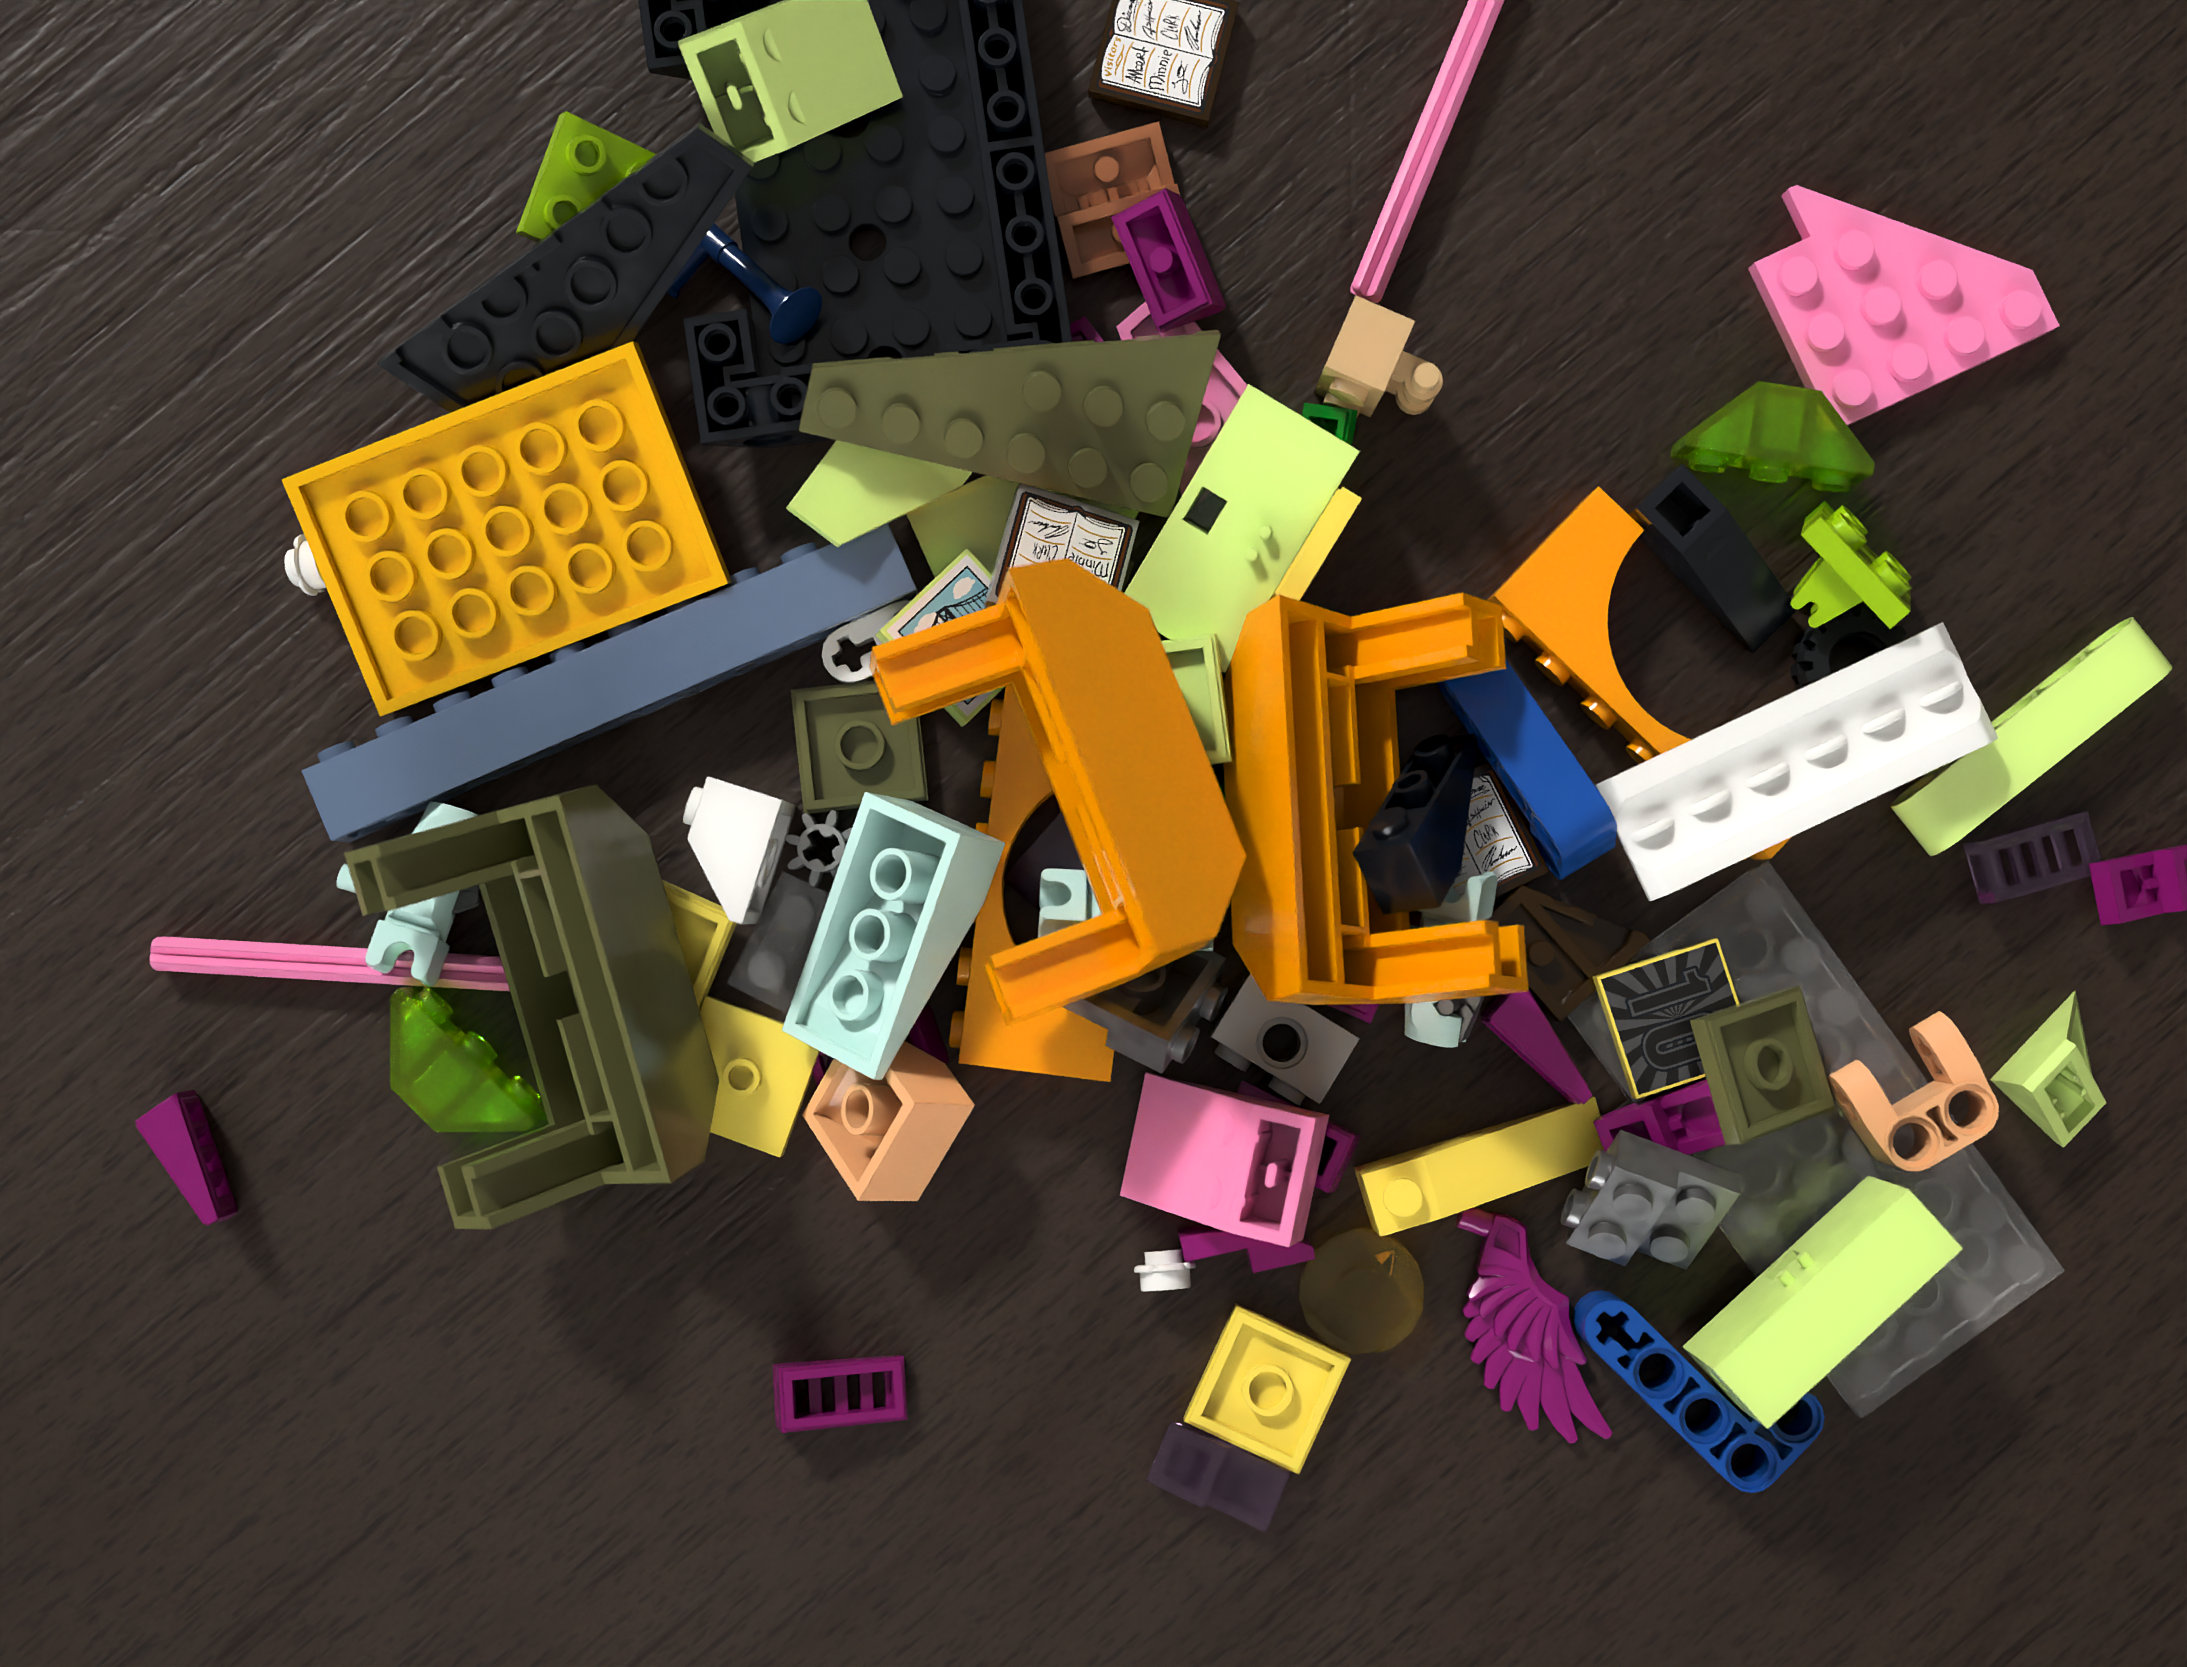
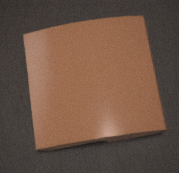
M1159 122L1045 153L1053 214L1073 279L1130 263L1111 218L1112 216L1165 188L1180 195L1178 185L1173 180Z

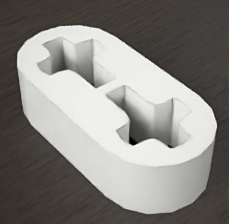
M910 600L890 604L832 632L824 642L822 649L823 664L830 675L845 684L865 682L873 679L869 668L872 651L860 658L863 668L856 672H852L846 664L836 666L834 659L842 654L840 643L850 639L856 647L863 646L874 640L876 645L883 644L875 634L898 614Z

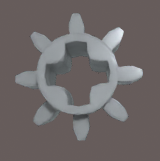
M831 810L827 815L825 824H817L810 814L804 813L802 819L807 829L801 836L785 835V840L788 843L797 845L798 857L789 862L788 868L794 870L806 866L811 869L809 885L817 887L820 884L823 872L831 873L835 879L852 828H849L842 832L837 828L839 812ZM818 833L829 839L838 838L840 845L832 850L835 861L830 865L825 860H812L809 852L817 847L814 837Z

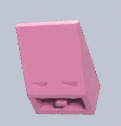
M1146 1072L1120 1196L1229 1233L1291 1247L1304 1239L1329 1115Z

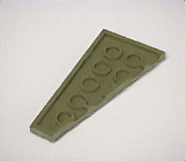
M1218 330L1198 331L1190 335L1166 337L1149 335L1137 336L1136 339L1105 342L1088 340L993 348L994 351L959 354L956 351L934 353V356L901 359L884 357L813 363L799 431L1169 518L1174 508L1221 333Z

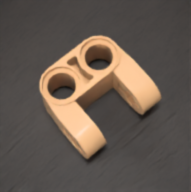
M1940 1011L1909 1028L1912 1042L1934 1081L1891 1105L1875 1077L1857 1059L1827 1076L1829 1087L1849 1123L1869 1149V1152L1876 1160L1905 1171L1919 1172L1932 1167L1985 1136L1993 1129L1998 1119V1102L1977 1059L1955 1024ZM1962 1091L1969 1101V1111L1960 1123L1955 1124L1949 1115V1103L1952 1097ZM1908 1123L1915 1135L1914 1144L1910 1151L1905 1155L1899 1156L1893 1147V1137L1898 1128Z

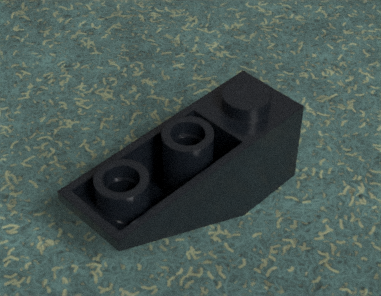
M1683 464L1665 476L1627 513L1644 529L1638 538L1751 653H1754L1798 610L1792 608V599L1727 508Z
M1475 733L1450 738L1447 735L1440 734L1420 742L1415 747L1413 755L1398 779L1393 783L1392 789L1376 815L1369 822L1367 830L1352 852L1383 915L1439 908L1462 869L1478 745Z

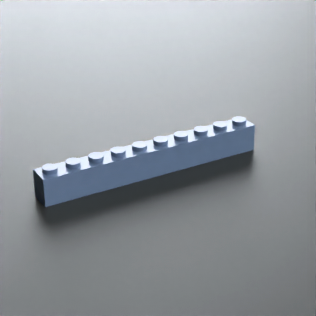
M887 523L839 547L831 543L817 549L814 542L798 546L780 557L783 564L761 574L757 567L737 572L730 576L732 583L724 585L725 589L703 599L701 595L666 607L665 609L668 614L644 623L643 618L640 617L607 630L610 639L589 648L586 647L585 642H577L562 647L549 655L552 663L530 673L526 666L506 671L491 680L493 689L472 698L469 691L443 698L433 705L435 714L413 722L411 716L387 722L375 729L378 738L358 747H355L353 741H347L319 752L317 757L320 763L302 770V773L330 840L350 843L426 810L430 801L439 803L448 801L821 641L838 628L868 616L890 604L903 600L911 601L919 592L892 529Z

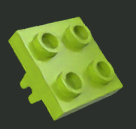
M567 111L561 113L516 233L534 242H539L656 154Z
M1826 501L1812 511L1804 521L1801 536L1820 556L1795 587L1794 596L1791 600L1792 608L1800 609L1808 602H1814L1811 607V616L1808 623L1812 628H1817L1864 601L1891 629L1911 612L1910 590L1912 587L1908 581L1912 577L1888 551H1885L1878 557L1865 544L1867 540L1864 536L1868 531L1848 508L1842 505L1834 511Z

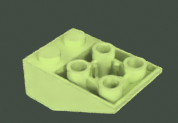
M783 0L678 41L713 132L753 162L797 146L903 97L867 0Z

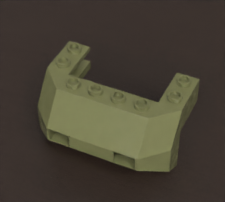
M597 784L459 820L344 853L362 916L383 910L399 909L472 886H480L549 1125L437 1167L455 1229H494L603 1184L672 1183L705 1162L719 1077L650 836Z

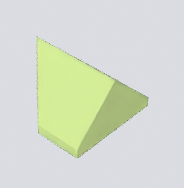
M2076 991L2060 1005L1990 1079L2052 1140L2063 1148L2107 1103L2092 1075Z

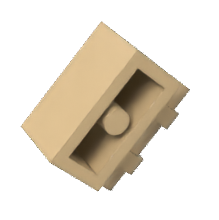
M1355 296L1314 390L1315 394L1325 398L1323 405L1358 410L1357 417L1359 413L1371 417L1382 395L1387 391L1395 395L1397 405L1405 413L1417 415L1426 411L1441 390L1443 378L1442 373L1434 364L1402 351L1415 321L1359 296Z

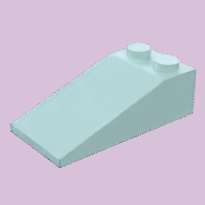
M865 792L782 1031L873 1080H882L982 908L1005 842L913 801Z

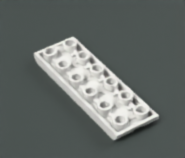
M1942 622L1596 784L1595 787L1608 804L1616 820L1617 835L1648 900L1653 901L1984 747L1998 739V736Z

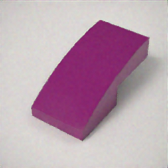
M2187 844L2089 863L2101 925L2120 924L2163 913L2187 911Z
M1707 1079L1640 1100L1597 1117L1593 1121L1605 1152L1620 1129L1686 1155L1725 1145Z
M1208 1225L1177 1229L1185 1262L1246 1249L1249 1265L1252 1272L1256 1273L1316 1259L1313 1246L1305 1237L1293 1246L1285 1247L1229 1233Z

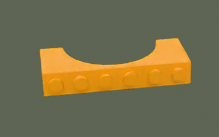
M1598 486L1580 502L1487 601L1502 606L1504 636L1513 643H1517L1522 639L1539 655L1534 662L1541 672L1561 687L1566 682L1584 698L1580 704L1582 710L1600 727L1608 730L1611 726H1614L1630 742L1626 746L1628 754L1640 764L1692 739L1673 732L1650 716L1626 688L1615 665L1608 635V606L1611 590L1625 555L1644 529ZM1790 838L1750 857L1753 860L1771 859Z
M1010 684L1005 686L1004 699L993 698L991 702L988 735L999 736L996 761L985 760L982 772L980 797L991 798L989 822H977L976 830L1005 842V846L985 902L973 923H976L973 948L961 947L957 985L968 986L965 1011L953 1010L949 1047L960 1049L958 1062L960 1064L1111 1082L1114 1050L1105 1046L1108 1029L1063 1007L1006 1027L984 969V965L989 963L988 959L991 955L1017 946L1009 928L1005 911L1004 881L1007 862L1020 830L1035 810L1054 794L1013 685Z

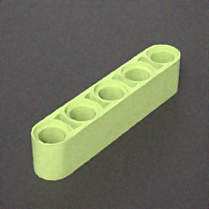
M2133 617L2125 619L2095 639L1993 720L1991 723L1998 739L1928 772L1891 803L1890 807L1930 856L1937 855L1965 837L2168 675L2173 666Z

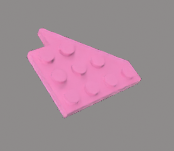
M1798 185L1787 189L1781 196L1802 241L1756 261L1748 268L1827 435L2047 334L2060 326L2033 270Z

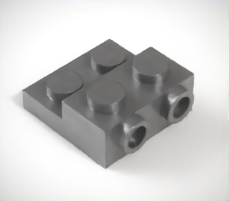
M1194 951L1129 982L1062 1007L1108 1029L1105 1046L1162 1074L1172 1059L1182 1064L1188 1059L1199 1036L1200 1029L1195 1027L1199 1019L1203 1017L1213 1021L1221 1010L1228 993V987L1221 984L1226 958L1213 951Z
M1620 1129L1606 1152L1597 1150L1586 1173L1585 1186L1582 1191L1573 1189L1567 1197L1561 1214V1224L1568 1227L1566 1244L1626 1266L1635 1251L1687 1270L1740 1195L1741 1175Z

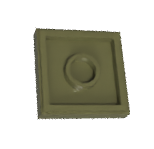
M875 681L791 690L804 813L819 814L828 813L831 810L846 811L859 809L865 792L910 800L915 803L930 801L921 716L891 725Z
M1800 986L1783 988L1690 1020L1725 1145H1741L1836 1109Z

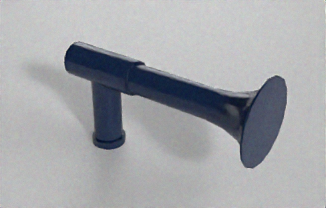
M715 223L667 290V293L677 299L680 295V290L706 258L710 256L718 265L724 266L770 310L772 315L769 325L770 336L775 342L780 344L792 343L803 337L818 319L822 308V296L817 289L806 287L794 292L787 290L739 249L738 244Z

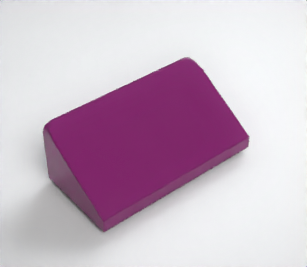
M1165 188L1111 217L1158 332L1162 333L1226 309L1223 296L1184 201L1179 194Z

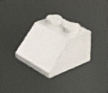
M707 776L704 788L696 786L693 788L685 808L683 823L691 825L687 839L728 919L739 924H759L786 841L785 835L788 834L797 805Z

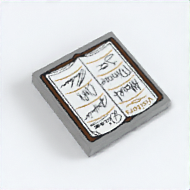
M1019 483L1015 489L984 606L991 607L996 605L1008 568L1069 558L1121 591L1139 520L1034 486Z

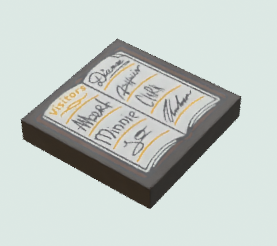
M1112 0L1088 89V98L1208 128L1239 2L1233 0Z
M1486 762L1474 768L1462 869L1455 879L1453 887L1459 895L1463 896L1466 882L1469 878L1492 871L1497 876L1496 898L1548 873L1549 870L1513 797L1489 762Z

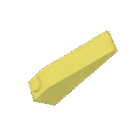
M1591 1096L1585 1104L1578 1105L1571 1102L1354 1167L1371 1227L1382 1237L1445 1218L1589 1166L1597 1150L1605 1152L1593 1123L1597 1117L1601 1116L1595 1097Z

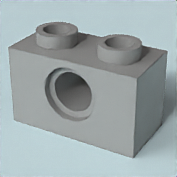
M1248 970L1208 1033L1212 1038L1220 1042L1214 1051L1216 1055L1245 1073L1253 1062L1274 1075L1268 1087L1299 1106L1306 1096L1319 1104L1322 1102L1360 1039L1305 1004L1267 1001ZM1277 1024L1289 1025L1294 1030L1297 1038L1294 1051L1283 1059L1270 1058L1263 1049V1037L1266 1031Z

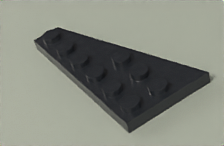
M698 123L381 357L377 365L451 413L632 342L748 175L754 162L704 125Z

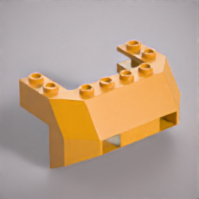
M1069 558L1008 568L996 605L872 647L869 668L891 725L1010 684L1013 685L1100 909V916L989 957V963L984 965V969L1006 1027L1129 982L1202 948L1217 936L1247 855L1148 608Z
M1458 593L1356 616H1348L1279 594L1247 613L1223 682L1233 762L1223 763L1225 803L1247 855L1230 899L1233 946L1267 1001L1308 1005L1402 1004L1528 991L1524 926L1498 927V922L1480 920L1410 929L1409 911L1383 915L1352 853L1367 830L1369 822L1376 815L1392 789L1393 783L1400 776L1395 690L1506 669L1501 605L1466 593Z

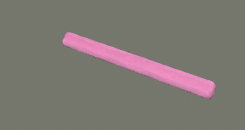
M1468 0L1350 287L1353 295L1373 303L1381 301L1504 0Z
M165 936L154 938L150 948V965L156 971L428 987L415 979L411 974V967L414 961L413 951L401 953L396 959L393 969L388 973H381L367 966L365 957L368 948ZM447 953L439 979L432 986L510 991L500 956Z

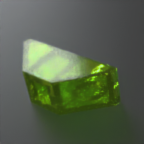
M1763 381L1755 383L1672 445L1671 457L1689 460L1688 468L1692 470L1722 473L1726 471L1727 466L1750 469V478L1772 483L1787 482L1789 476L1812 479V488L1827 492L1850 491V486H1855L1873 475L1875 462L1822 391Z
M417 986L397 989L390 997V1088L435 1132L528 1131L539 1127L547 1119L546 1114L538 1107L542 1099L537 1091L517 1075L510 1080L493 1063L498 1057L495 1050L475 1032L469 1031L465 1035L448 1018L453 1013V1010L440 995L428 987H424L422 990Z

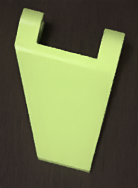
M836 440L786 509L836 547H839L958 490L972 472Z
M985 475L962 485L954 492L906 514L934 578L966 548L993 574L1015 489L1019 483Z

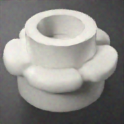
M301 534L294 539L293 545L295 549L288 550L285 555V570L292 584L299 586L307 595L314 596L318 592H324L326 585L304 534Z
M1182 1250L1144 1252L1145 1265H1137L1134 1268V1273H1140L1141 1291H1162L1191 1288L1190 1269L1196 1268V1264L1193 1261L1183 1262Z

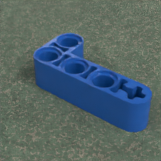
M1506 658V669L1435 682L1437 688L1469 734L1475 733L1478 740V748L1530 822L1532 838L1546 866L1557 879H1564L1615 847L1617 823L1608 804Z
M1602 1290L1589 1292L1580 1298L1574 1307L1572 1320L1574 1330L1579 1337L1717 1473L1740 1491L1755 1493L1768 1488L1811 1445L1823 1429L1825 1419L1823 1407L1818 1399L1809 1392L1798 1400V1414L1792 1422L1782 1426L1777 1425L1775 1422L1766 1429L1739 1407L1735 1408L1633 1307L1611 1292ZM1605 1312L1612 1316L1613 1323L1631 1339L1621 1346L1605 1331H1602L1600 1324L1596 1321L1601 1313ZM1651 1354H1663L1665 1368L1662 1375L1655 1381H1640L1639 1367L1643 1359ZM1697 1399H1708L1710 1413L1707 1419L1700 1425L1686 1426L1685 1412L1688 1406ZM1743 1444H1754L1756 1452L1751 1465L1744 1470H1732L1731 1457L1734 1451Z

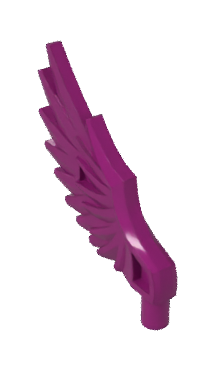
M1477 1207L1459 1212L1456 1227L1483 1236L1478 1263L1475 1266L1479 1275L1472 1281L1466 1291L1469 1300L1462 1308V1312L1468 1319L1471 1318L1464 1335L1471 1342L1476 1340L1470 1359L1474 1363L1480 1364L1486 1358L1483 1378L1484 1386L1494 1389L1499 1381L1500 1408L1505 1412L1511 1411L1516 1400L1528 1430L1534 1431L1539 1427V1403H1541L1545 1414L1555 1429L1569 1444L1575 1443L1578 1440L1570 1411L1588 1429L1604 1439L1610 1438L1613 1433L1599 1412L1576 1366V1363L1580 1365L1585 1364L1587 1359L1572 1330L1569 1319V1297L1554 1289L1539 1276L1530 1257L1527 1226L1507 1214L1491 1213Z

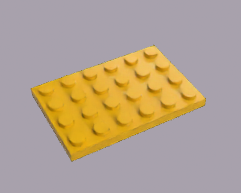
M629 342L281 479L380 717L732 583L638 342Z

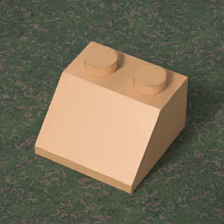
M904 1041L882 1080H873L833 1059L802 1116L858 1201H918L975 1105L944 1062Z

